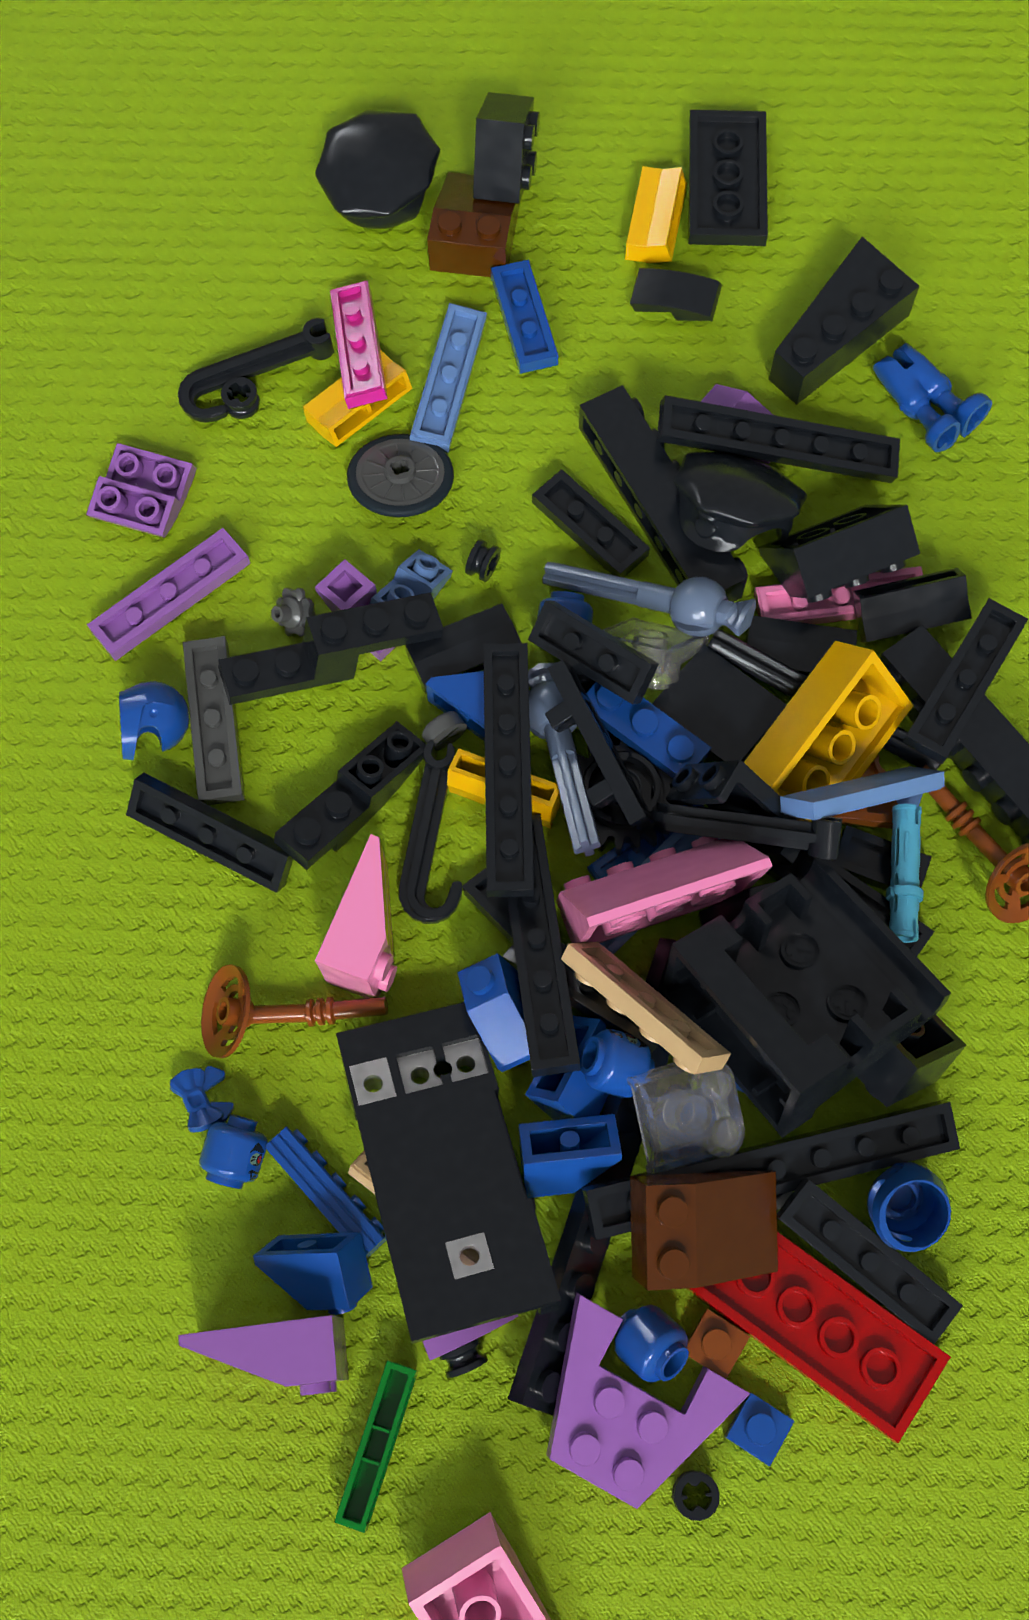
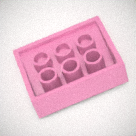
M704 836L691 843L693 848L676 853L674 847L667 848L649 856L650 862L634 867L632 861L609 868L607 870L608 876L591 881L589 875L573 879L564 884L565 890L560 891L556 902L571 943L597 941L602 943L712 906L743 890L751 888L772 867L770 858L743 841Z

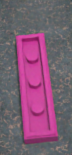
M368 281L330 290L344 399L348 409L388 399L372 294Z

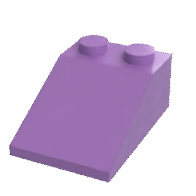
M334 1315L178 1335L179 1346L285 1387L299 1386L300 1396L337 1392L336 1381L349 1380L344 1318Z

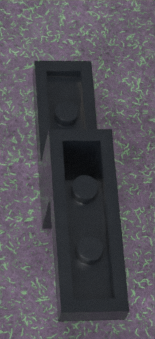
M430 592L306 617L302 643L219 659L218 669L229 705L354 679L359 654L441 638L444 628Z

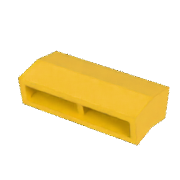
M642 166L626 243L625 260L643 263L672 262L687 188L682 167L659 169Z
M381 349L388 399L348 409L344 399L341 377L303 406L306 421L335 447L339 446L413 389L406 370L393 362Z
M458 748L448 768L447 786L449 792L486 805L485 757ZM531 774L532 815L541 814L542 826L551 829L560 807V794L557 783Z

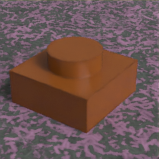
M706 1308L688 1340L687 1349L689 1357L727 1379L750 1336Z

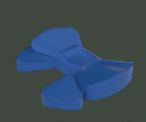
M207 1066L205 1071L200 1068L186 1069L170 1080V1090L183 1098L185 1108L190 1114L188 1120V1130L190 1132L206 1131L215 1122H225L234 1109L232 1102H209L205 1093L225 1079V1072L212 1066Z

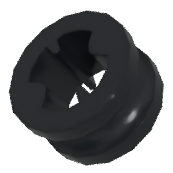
M235 377L223 385L221 397L231 417L245 419L257 412L260 406V399L256 386L250 379ZM241 394L242 397H247V399L240 402L239 399H234V397Z
M478 540L468 557L465 573L471 576L477 573L480 580L487 582L498 564L501 548L495 545L488 548L486 541Z
M480 1337L440 1356V1360H445L448 1363V1369L445 1370L447 1378L465 1374L488 1361L486 1353H481L478 1350V1345L481 1343Z
M690 1470L682 1473L676 1479L672 1489V1498L675 1507L686 1518L695 1521L705 1520L715 1513L719 1505L720 1493L717 1484L710 1476L701 1471ZM703 1481L708 1487V1491L703 1493L709 1497L707 1505L702 1508L700 1505L695 1504L691 1509L686 1508L682 1501L688 1498L687 1495L682 1494L684 1486L688 1482L693 1486H697Z

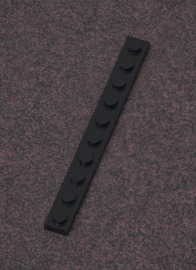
M659 939L645 981L660 994L671 946L676 942L674 939ZM658 1045L651 1054V1059L655 1063V1071L651 1082L647 1086H643L641 1091L631 1098H621L608 1094L602 1115L615 1114L622 1160L583 1187L631 1176L650 1113L654 1107L658 1088L670 1053L661 1045ZM582 1188L575 1193L551 1266L561 1298L559 1310L539 1315L537 1309L508 1396V1400L552 1416L554 1415L576 1292L591 1300L611 1238L595 1240L591 1236Z

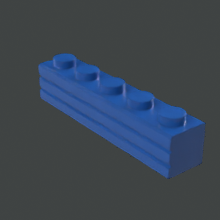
M286 1126L266 1144L265 1148L339 1233L361 1232L366 1258L368 1259L386 1242V1238L383 1235V1225L375 1216L369 1220L363 1213L367 1207L355 1194L351 1198L343 1190L347 1184L336 1172L330 1175L326 1171L324 1166L328 1163L317 1150L311 1154L304 1146L308 1142L304 1135L298 1129L292 1132Z

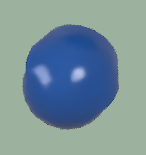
M150 681L139 683L119 692L122 758L124 760H134L137 741L143 733H154L159 739L162 752L173 748L183 739L189 726V709L185 699L175 688L162 682Z
M912 1162L895 1163L878 1176L869 1189L867 1198L868 1212L878 1236L887 1246L899 1251L916 1252L938 1242L947 1231L951 1220L950 1198L942 1180L927 1167Z

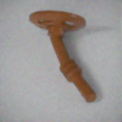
M946 786L940 790L928 792L946 813L945 820L947 822L952 820V828L960 829L958 832L959 836H966L995 866L988 880L985 893L989 911L997 919L1006 923H1020L1029 920V901L1023 905L1020 903V897L1029 895V843L1023 844L1007 854L979 825L981 819L979 817H972L975 812L972 809L966 810L968 804L965 801L960 803ZM1004 883L1010 887L1008 893L1005 892ZM995 889L998 895L1005 900L1004 907L998 904L995 897Z
M229 964L221 967L216 972L208 986L201 1016L202 1038L205 1048L211 1056L226 1058L237 1049L246 1028L251 1024L307 1022L308 1026L311 1027L316 1025V1021L319 1026L325 1025L327 1021L329 1025H334L338 1019L387 1015L388 1002L386 997L335 1001L333 997H327L326 1002L323 998H317L316 1003L313 999H307L306 1004L254 1005L251 1001L250 986L244 970L237 965ZM237 978L238 984H233L226 989L229 982ZM217 1022L220 1025H222V1029L219 1032L217 1029ZM228 1040H234L230 1045L225 1046Z

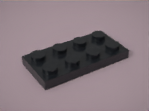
M690 110L688 244L766 246L768 237L766 111Z

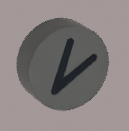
M445 712L426 725L422 738L426 743L433 740L437 751L447 747L449 743L452 744L458 740L466 731L467 725L458 712Z

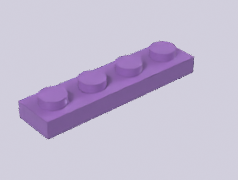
M222 528L88 623L87 626L116 661L251 564L249 557L228 532Z

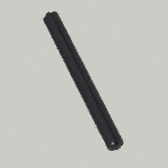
M718 629L714 633L708 644L709 648L735 667L790 697L795 695L807 679L806 675L722 629ZM900 727L895 730L883 747L919 768L928 765L930 769L937 770L941 765L902 743L908 732Z

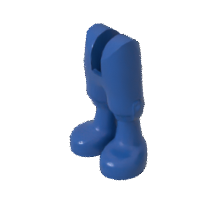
M908 343L893 352V358L886 356L872 367L877 378L897 402L899 409L906 416L916 420L919 419L926 430V444L934 452L945 451L953 446L959 434L962 437L969 435L984 420L993 404L992 400L984 393L973 394L965 400L955 396L951 392L952 385L949 378ZM931 403L938 406L944 412V415L938 414L931 407Z

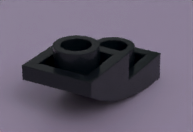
M639 268L630 304L635 312H671L676 321H713L722 285L720 281L695 274L664 269Z

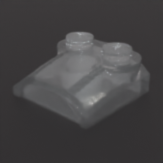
M634 617L603 629L605 632L659 663L648 688L658 690L668 689L671 683L678 682L681 664L698 653L701 647L709 642V635L705 637H692L679 631L677 628Z
M673 1062L651 1069L645 1073L627 1077L628 1085H631L647 1160V1173L662 1172L710 1156L729 1157L741 1147L745 1136V1127L734 1075L728 1065L725 1064L722 1070L694 1075L682 1070Z

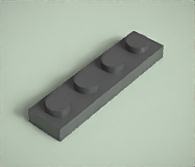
M225 636L183 642L198 800L207 805L245 800L235 704L229 705L218 669V660L229 658L228 642Z

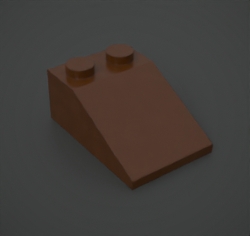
M448 172L433 208L427 238L430 270L491 277L492 267L509 264L520 202L510 203L474 199V175Z
M776 1171L630 1176L632 1277L647 1291L699 1288L778 1272Z

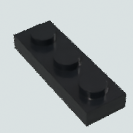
M562 469L532 494V503L612 575L624 578L649 556L650 547Z
M545 601L528 638L530 642L559 660L563 659L572 668L632 705L641 703L659 666V663L555 601Z

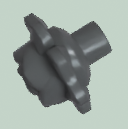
M284 588L282 597L277 599L276 606L271 610L272 619L280 626H285L284 630L287 636L295 634L300 637L304 636L306 617L316 615L314 603L310 598L306 597L303 588L295 590Z

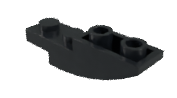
M396 721L338 770L337 781L275 832L274 843L306 870L330 849L337 852L385 805L424 758L426 744Z

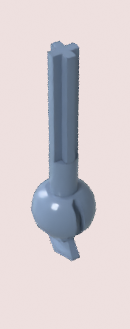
M555 562L546 563L544 567L545 574L542 577L543 584L669 613L676 628L692 637H705L714 634L722 625L727 626L735 635L740 636L751 626L756 609V599L736 603L728 601L724 588L718 582L707 577H692L683 580L676 588Z
M557 662L539 663L528 670V683L531 688L529 690L530 731L537 737L546 739L574 853L577 855L584 852L586 856H591L595 854L594 849L601 847L572 737V732L577 727V724L560 733L551 727L545 713L564 701L547 669Z

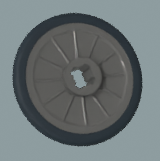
M410 434L387 435L370 441L356 452L349 463L347 471L348 486L354 498L368 510L389 517H410L431 510L448 495L454 479L453 466L445 451L437 445L411 441Z

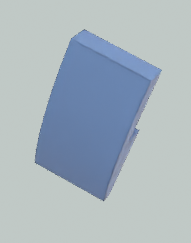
M418 549L398 566L394 579L371 598L370 604L430 592L434 599L451 577L453 570L440 563L435 557Z

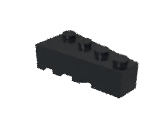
M861 237L776 349L769 380L796 405L905 320L910 315L919 285L864 237Z

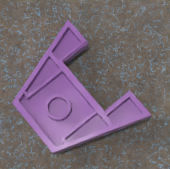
M576 1292L546 1455L553 1462L638 1509L750 1393L703 1366L681 1411L611 1372L599 1364L623 1319Z

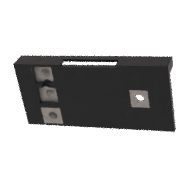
M462 1002L336 1033L345 1079L355 1119L358 1123L411 1343H417L534 1309H538L539 1315L559 1310L560 1294L532 1199L527 1197L498 1099L499 1087L488 1050L466 1011L465 1003ZM462 1066H469L473 1070L464 1073L461 1072L459 1068ZM439 1072H447V1073H448V1074H446V1075H441V1074H440V1078L436 1076V1074L439 1073ZM418 1077H422L427 1080L423 1084H416L413 1082V1080ZM371 1089H379L377 1092H369ZM471 1248L478 1253L479 1260L476 1264L468 1266L461 1262L460 1254L463 1250Z

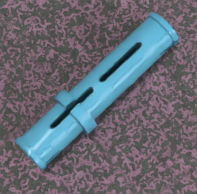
M897 804L892 807L890 887L886 889V899L890 901L889 928L903 943H912L919 940L918 911L919 903L924 898V891L920 888L919 880L922 808L920 806L917 807L915 804Z

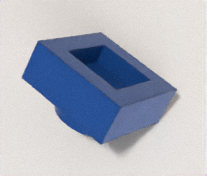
M749 1392L750 1395L743 1401L724 1437L767 1466H771L794 1420Z

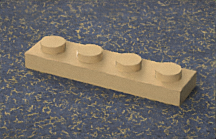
M598 941L568 943L561 960L575 971V977L583 984L595 988L607 999L606 1003L611 1009L626 1015L639 1026V1032L643 1037L661 1045L668 1051L679 1068L694 1075L723 1069L731 1053Z

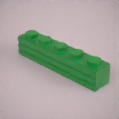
M387 1360L334 1521L335 1523L363 1533L368 1530L419 1372L418 1370Z

